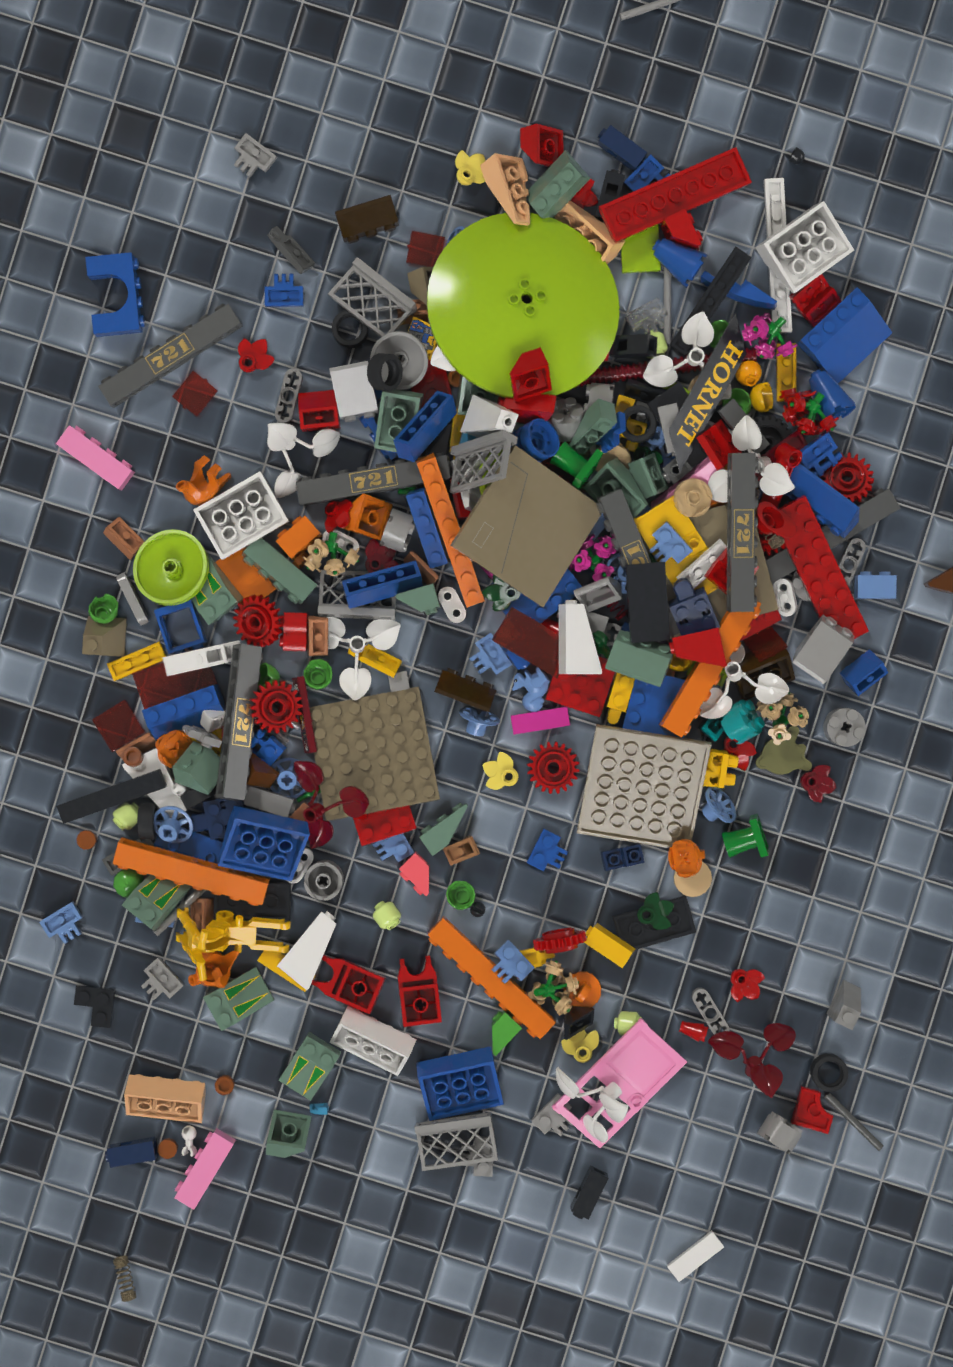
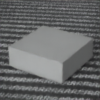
M407 671L397 672L394 678L388 675L391 692L410 689Z

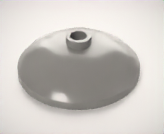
M393 331L383 335L373 346L370 360L378 353L394 354L397 357L399 355L404 356L405 360L401 361L403 376L401 383L396 388L397 390L409 389L417 385L425 376L428 368V354L425 346L416 336L404 331ZM386 362L383 364L381 372L384 383L388 377V365Z

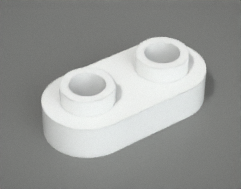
M333 530L334 533H338L336 543H339V548L346 552H349L346 549L347 544H353L355 551L359 548V543L355 538L338 530ZM325 531L322 536L323 542L328 541L329 539V533L327 531Z
M781 578L773 584V590L779 608L778 612L782 616L787 617L797 611L798 605L793 583L787 578ZM782 584L787 586L786 591L782 589ZM786 603L791 605L790 609L786 608Z
M452 587L442 588L438 593V599L447 617L454 623L462 622L466 617V610L458 594ZM450 593L451 599L446 600L444 594ZM459 610L460 616L455 617L453 611Z
M305 847L303 854H306L308 859H300L296 869L298 874L293 877L292 881H288L289 883H298L313 862L314 855L309 848Z

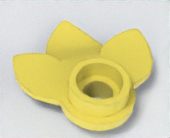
M463 150L458 153L455 159V166L458 169L456 177L461 185L466 186L472 183L482 184L485 182L480 167L485 162L483 154H474L469 157Z
M499 752L497 761H489L482 765L484 772L490 777L486 782V786L490 789L498 790L504 785L513 786L518 781V773L513 768V760L504 752ZM507 773L512 774L511 780H506L505 775Z
M582 1030L570 1039L562 1040V1048L567 1054L574 1055L578 1062H588L592 1057V1051L599 1044L598 1032L594 1030L586 1033L585 1030ZM582 1049L586 1050L584 1056L579 1054V1051Z

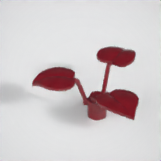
M294 762L295 773L301 787L307 792L315 790L311 801L308 803L309 807L303 812V817L309 826L310 836L308 839L310 848H318L329 842L334 834L332 824L329 821L323 820V815L326 811L343 804L344 812L350 817L357 818L366 812L369 800L359 788L347 786L339 792L342 801H338L326 808L320 803H314L320 790L318 785L324 781L323 772L313 762Z
M781 1023L769 1024L765 1027L763 1033L764 1039L769 1043L760 1057L751 1056L748 1059L745 1050L741 1048L744 1040L739 1034L732 1031H723L713 1035L708 1043L713 1047L714 1051L722 1058L728 1060L736 1059L741 1052L744 1059L743 1063L746 1064L745 1074L751 1078L759 1090L772 1098L783 1081V1074L779 1068L772 1064L764 1066L762 1063L763 1058L771 1045L777 1051L788 1050L795 1041V1030Z

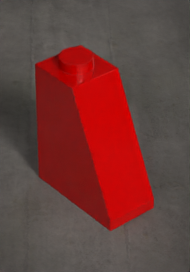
M539 394L518 402H514L513 398L499 397L497 404L519 414L516 422L527 424L537 418L548 421L554 413L557 396Z
M719 628L671 638L672 642H669L671 654L675 653V657L721 667L727 666Z

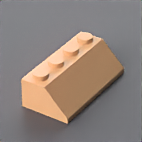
M129 1074L124 1093L126 1115L202 1123L206 1095L205 1083L200 1081H184L177 1078L166 1079L159 1076L148 1077L141 1074Z

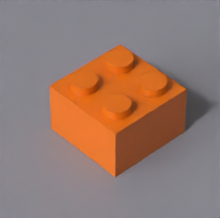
M306 516L297 517L292 522L293 526L289 530L284 529L277 535L278 539L276 542L292 560H295L299 554L305 552L309 545H313L315 539H320L323 536Z

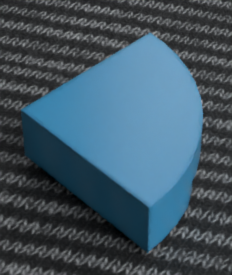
M327 1103L309 1105L310 1113L328 1114L329 1105Z

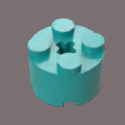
M739 700L734 703L721 721L727 736L731 740L736 739L738 741L736 744L739 745L760 734L762 727L765 726L764 720L756 713L755 706L751 700Z

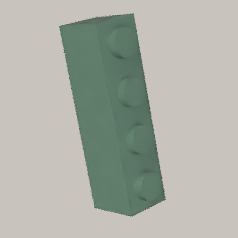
M263 538L251 543L242 553L245 563L251 567L254 565L263 578H269L273 581V586L279 591H285L288 594V599L295 604L298 602L301 605L317 586L314 581Z

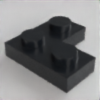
M76 985L74 1005L93 1007L91 1026L111 1027L115 989Z

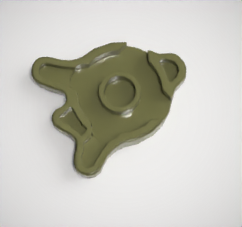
M791 725L788 728L787 732L791 734L790 740H785L780 745H775L772 738L765 743L760 756L755 760L758 768L766 769L778 775L787 774L796 769L811 770L812 764L805 758L806 746L804 744H796L795 742L799 734L797 726Z

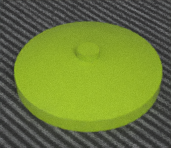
M164 530L149 537L139 548L133 563V576L140 592L149 600L165 606L179 605L192 599L203 588L209 573V558L204 546L193 535L182 530Z

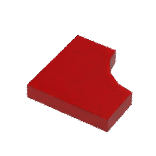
M801 1086L791 1119L792 1124L829 1134L834 1116L822 1107L820 1091Z

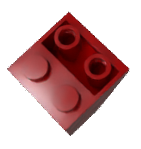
M686 209L664 218L661 229L666 239L699 250L702 245V236L698 230H695L693 216L691 213H687Z
M334 390L298 393L300 429L302 432L341 428Z

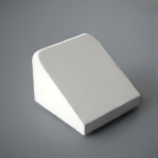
M204 710L200 724L207 732L221 728L224 725L225 711Z

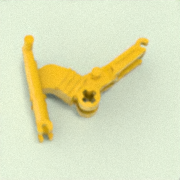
M177 908V917L186 931L183 934L176 932V941L182 944L184 951L187 952L192 962L196 964L200 981L207 980L205 960L202 957V953L223 952L229 945H234V951H239V953L242 952V945H248L253 950L276 951L279 953L289 952V945L283 946V942L256 940L257 927L281 930L290 929L291 922H285V919L253 917L249 921H243L242 915H237L236 919H234V914L231 911L223 910L216 913V920H212L206 925V929H202L200 932L196 927L195 921L189 916V909L184 908V911H182L180 908Z

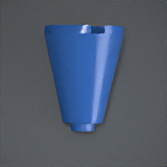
M665 238L662 241L658 239L652 248L655 251L653 255L686 288L689 286L686 283L688 279L692 281L703 265L702 257L707 258L708 254Z
M817 370L810 375L809 383L812 392L816 390L817 393L820 392L825 395L820 403L822 405L820 409L826 417L832 415L834 419L840 416L844 418L856 408L855 402L826 371Z

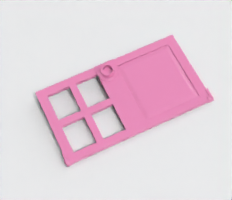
M640 1018L575 1084L579 1088V1093H584L585 1091L581 1088L595 1076L605 1086L615 1082L621 1088L622 1094L619 1098L630 1107L624 1120L620 1123L615 1122L608 1116L605 1109L601 1113L612 1124L607 1130L609 1140L687 1061L655 1033L644 1019ZM564 1094L551 1106L553 1110L565 1117L596 1146L601 1148L605 1143L591 1136L583 1123V1118L586 1114L592 1117L603 1106L600 1099L596 1102L589 1095L582 1097L592 1107L578 1119L564 1106L571 1099Z

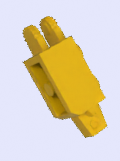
M617 672L606 703V707H609L607 720L611 724L618 723L621 712L626 713L635 681L634 678Z

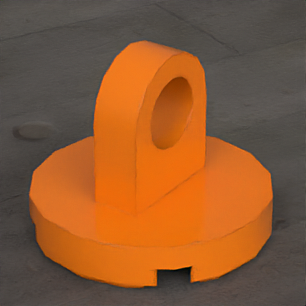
M173 730L160 736L155 743L160 762L172 768L193 742L191 737L182 730Z
M688 839L675 841L668 851L670 867L677 872L678 876L684 878L696 875L701 869L702 859L706 858L705 850H700L693 841Z
M587 971L572 973V977H576L579 981V988L576 989L577 995H574L573 992L569 994V998L572 1001L571 1005L593 1007L601 996V986L598 979Z

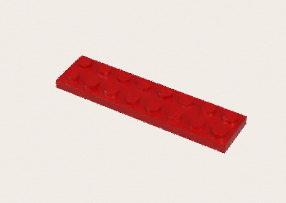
M737 147L601 205L598 209L611 238L616 243L662 223L664 218L683 209H686L688 212L751 184L752 181Z
M803 495L780 507L779 509L791 517L796 524V534L791 538H783L785 540L784 545L819 619L822 615L832 617L840 627L848 628L855 636L854 639L869 632L807 497Z

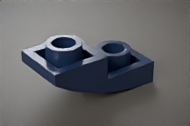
M641 844L600 852L604 871L645 863Z

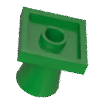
M565 441L551 459L550 464L572 475L575 478L572 486L580 490L597 468L603 452L597 449L590 459L586 460Z
M758 813L750 816L749 822L751 827L722 832L729 858L758 847L761 857L769 855V847Z

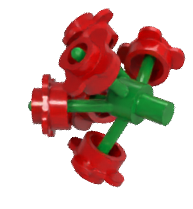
M820 392L817 393L814 399L812 397L803 398L801 394L796 393L794 397L788 398V408L786 405L783 406L785 410L782 413L783 419L787 423L791 422L792 426L797 425V430L804 435L814 436L819 435L824 430L827 432L833 431L837 426L835 422L839 420L838 417L834 419L832 415L826 417L821 411L822 405L820 403L825 395ZM817 412L823 419L821 422L815 420ZM805 414H809L807 418H801L800 421H796L799 419V417H804Z

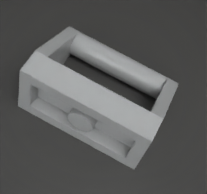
M609 576L573 591L578 601L584 604L587 613L622 599L621 585L617 580Z

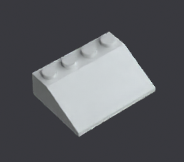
M824 201L815 204L755 247L764 263L793 294L854 251Z
M261 472L254 474L193 510L221 560L289 522L274 492Z

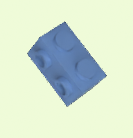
M868 571L860 572V575L854 576V599H896L897 575H891V572H879V575H872V572Z

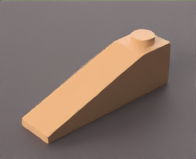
M494 153L480 165L485 182L513 223L528 226L530 225L529 204L526 202V197L529 195V190L526 189L525 183L528 181V175L523 159Z
M569 201L555 216L556 220L567 224L587 238L595 246V251H599L602 255L601 259L606 261L607 265L618 255L625 243V240L615 243L605 223L572 201Z

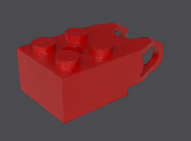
M323 955L321 960L327 962L334 971L333 978L329 982L312 980L311 984L318 987L325 995L367 1014H371L386 977L345 959L331 958ZM362 983L365 991L359 993L357 992L356 985Z
M430 955L425 956L424 970L417 975H412L408 972L404 958L399 959L400 969L397 979L403 1027L442 1022L437 975L431 965ZM421 999L422 1002H425V1006H422V1009L415 1006V1003H418L417 1000Z

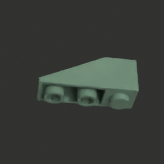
M598 398L587 409L569 444L577 453L584 455L617 423L615 405Z
M460 802L452 808L453 812L448 816L443 814L436 819L437 824L432 827L429 824L420 831L422 834L419 838L432 856L449 844L468 807L467 803L462 805Z

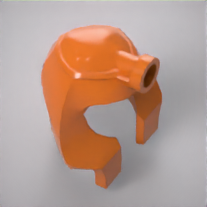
M205 455L194 463V471L190 481L181 480L176 485V489L183 493L184 498L190 504L201 506L213 499L231 479L230 473H226L224 476L216 479L221 467L215 463L207 471L209 480L207 482L202 468L210 459Z
M218 951L202 953V957L205 960L207 980H199L198 968L196 966L195 974L188 977L189 984L191 986L202 984L215 988H225L229 980L231 967L238 957L239 951H231L225 955Z

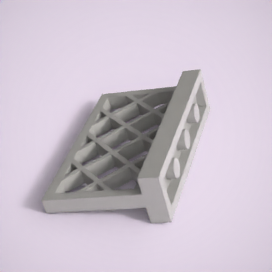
M357 257L352 262L353 266L331 289L328 296L380 337L385 335L380 330V324L391 323V329L387 333L397 331L410 315L413 316L417 311L416 303ZM353 273L360 277V283L349 284V278ZM372 286L375 294L364 295L363 287ZM347 288V297L339 298L335 295L339 289ZM349 288H361V296L350 297ZM386 297L389 300V306L378 307L377 298ZM375 299L376 307L365 308L364 300ZM361 300L362 309H353L350 301ZM401 309L405 313L401 318H393L392 310ZM390 310V319L379 320L378 311ZM376 311L377 320L368 321L365 319V312Z
M500 430L452 446L450 454L455 456L450 492L456 494L505 479L510 448L517 444L518 437L505 430ZM491 452V454H490V456L488 457V459L485 460V458L487 457V455ZM476 457H478V459L475 461V463L472 464V462L474 461V459H475ZM494 459H496V462L490 467ZM481 463H483V466L477 471ZM470 467V470H469L468 473L465 475L464 473H465V472L467 471V469ZM500 467V472L498 474H495L497 469ZM488 470V473L486 474V476H485L484 478H482V476L484 475V473ZM475 474V477L473 478V480H472L471 482H469V480L471 479V477Z
M321 570L318 616L395 620L396 596L390 597L392 599V606H383L379 601H376L370 605L349 609L348 605L341 601V598L345 596L344 592L338 597L331 589L339 582L342 585V580L346 576L354 578L369 574V572L345 571L340 573L342 575L340 578L334 576L337 581L328 587L324 582V576L328 574H326V570ZM330 591L336 600L331 604H324L323 597Z
M492 1112L416 1123L415 1133L417 1134L422 1171L497 1161L498 1154ZM482 1127H489L490 1135L486 1140L477 1134ZM462 1130H468L473 1134L467 1142L458 1136ZM447 1132L454 1137L448 1145L439 1139L443 1133ZM429 1135L435 1140L428 1148L422 1143L421 1136ZM474 1136L484 1142L478 1151L469 1145ZM455 1139L465 1145L459 1153L450 1147ZM436 1142L445 1147L440 1156L431 1150ZM485 1144L492 1148L493 1156L485 1157L480 1153ZM466 1147L476 1153L472 1159H466L461 1155ZM447 1150L456 1155L453 1162H447L442 1158ZM428 1153L437 1158V1161L432 1165H426L425 1157Z

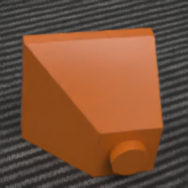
M362 494L352 503L353 506L348 511L351 518L348 526L342 529L381 541L393 504L367 494Z

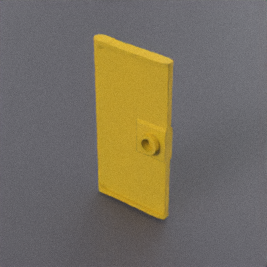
M674 495L646 513L634 518L638 531L649 549L658 542L652 534L666 521L693 549L680 563H677L672 557L665 562L666 576L672 585L678 580L676 577L708 549L689 517L682 515L676 509L673 501ZM656 549V551L653 552L652 554H653V555L657 554V553L659 552V550ZM663 554L656 559L657 562L664 558ZM706 578L694 588V591L704 587L708 595L718 589V587Z

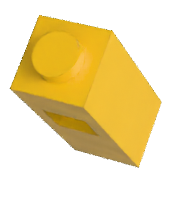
M598 923L594 927L590 926L586 931L587 941L584 943L621 968L625 966L635 950L634 947Z

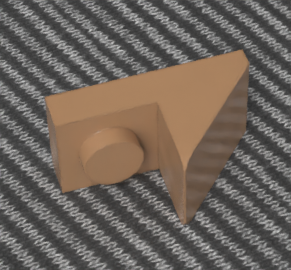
M470 835L443 848L450 866L480 854L473 837Z

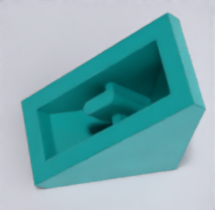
M723 717L716 719L706 718L698 729L712 741H716L724 731L721 725Z

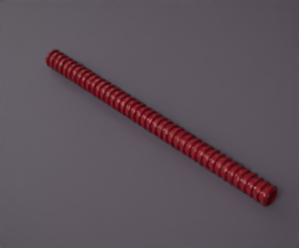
M754 347L750 349L745 348L746 356L742 362H757V354ZM710 352L709 355H707L706 353H704V354H705V357H704V360L702 361V362H704V366L706 365V363H707L708 359L710 358L712 352ZM680 356L679 359L674 357L672 359L673 366L687 359V356L685 358ZM644 361L642 364L641 362H638V364L632 363V365L627 363L626 366L620 364V367H617V365H614L612 368L611 366H608V368L602 367V369L598 367L587 380L578 386H587L591 382H604V384H607V382L613 383V381L619 382V380L624 382L625 379L632 378L634 380H637V378L643 379L648 363ZM688 363L675 369L677 374L679 372L684 374L685 371L690 373L692 370L693 372H696V370L701 371L700 365L691 366Z

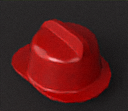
M767 501L761 502L758 505L755 516L758 519L757 528L760 532L767 535L775 533L782 538H791L796 534V524L786 513Z

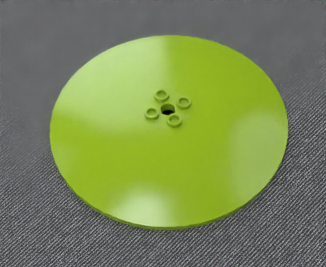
M507 213L483 218L469 225L452 238L439 255L433 267L427 291V313L432 334L442 354L458 373L479 388L508 398H513L509 373L522 353L541 347L549 364L552 387L551 391L542 394L556 396L565 393L587 380L598 369L615 340L619 322V298L610 268L606 261H602V255L599 251H595V246L577 230L554 218L548 217L543 219L538 214L530 213V225L528 226L514 224ZM528 295L532 302L526 304L522 301L521 297Z

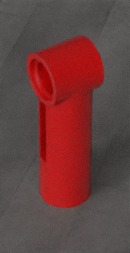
M782 443L775 451V463L784 466L791 477L793 469L802 460V452L788 443ZM763 492L759 504L767 501L778 508L783 495L770 496Z

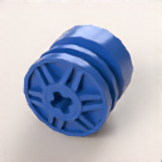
M534 419L512 432L513 435L518 437L516 446L540 463L554 456L559 450V436L551 423L545 419Z

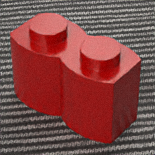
M284 612L283 618L280 619V622L284 624V626L280 627L283 628V635H280L279 645L283 647V651H307L308 613Z

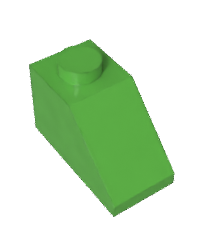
M498 1011L492 1018V1043L495 1056L522 1029V1025H519L509 1012L503 1011L501 1013Z

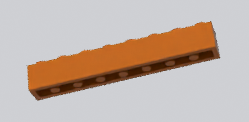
M434 453L420 457L416 460L465 605L470 607L482 603L485 600L470 558L450 546L460 527Z
M757 601L754 612L726 611L721 619L719 632L727 664L731 662V654L739 649L741 645L739 641L742 636H746L751 628L750 622L753 618L756 619L761 611L759 608L761 606L760 602ZM696 661L659 725L678 737L686 736L692 727L690 723L693 718L696 719L701 712L700 706L703 701H708L711 696L710 690L713 685L716 686L720 681V673L725 667Z
M123 837L117 844L113 864L123 870H136V873L141 875H154L159 880H172L177 885H190L195 890H208L210 893L218 896L223 894L235 901L240 899L248 901V904L253 906L263 905L270 878L221 867L217 863Z
M443 916L428 932V940L435 947L439 945L443 949L442 953L449 960L453 958L457 962L456 966L463 973L467 971L471 975L470 979L477 986L481 984L485 988L484 992L491 999L495 997L500 1002L498 1005L505 1012L509 1010L514 1015L512 1018L519 1025L523 1023L528 1028L526 1031L533 1038L537 1036L541 1039L556 1023V1020L534 999H531L528 993L510 978L504 984L502 980L507 975L504 974L500 978L497 976L502 969L499 968L496 972H493L491 969L496 964L447 918Z

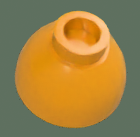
M755 361L742 362L735 374L737 381L744 386H754L761 378V366Z

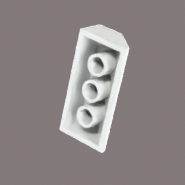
M347 1006L329 1043L398 1076L412 1052L416 1039L412 1038L409 1034L402 1033L392 1026L378 1021L374 1017L360 1012L358 1009Z

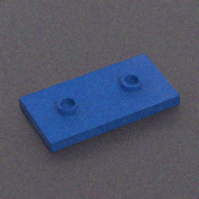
M193 831L189 839L182 843L167 842L157 835L154 846L218 864L223 841L218 839L210 840L209 836ZM183 833L178 834L179 839L186 836Z

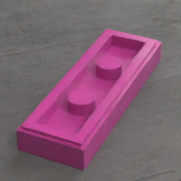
M567 706L510 716L513 735L570 726Z

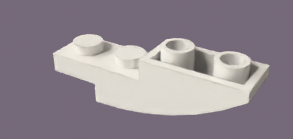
M237 640L162 657L166 676L231 662L233 645L240 644V641Z

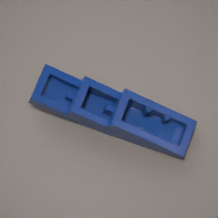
M704 271L700 276V281L709 287L715 277ZM747 280L742 285L735 283L726 296L754 307L775 310L777 307L775 299Z

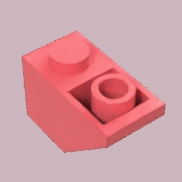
M415 851L399 867L401 871L399 874L405 881L408 882L410 880L414 884L413 888L418 894L427 896L429 894V864Z

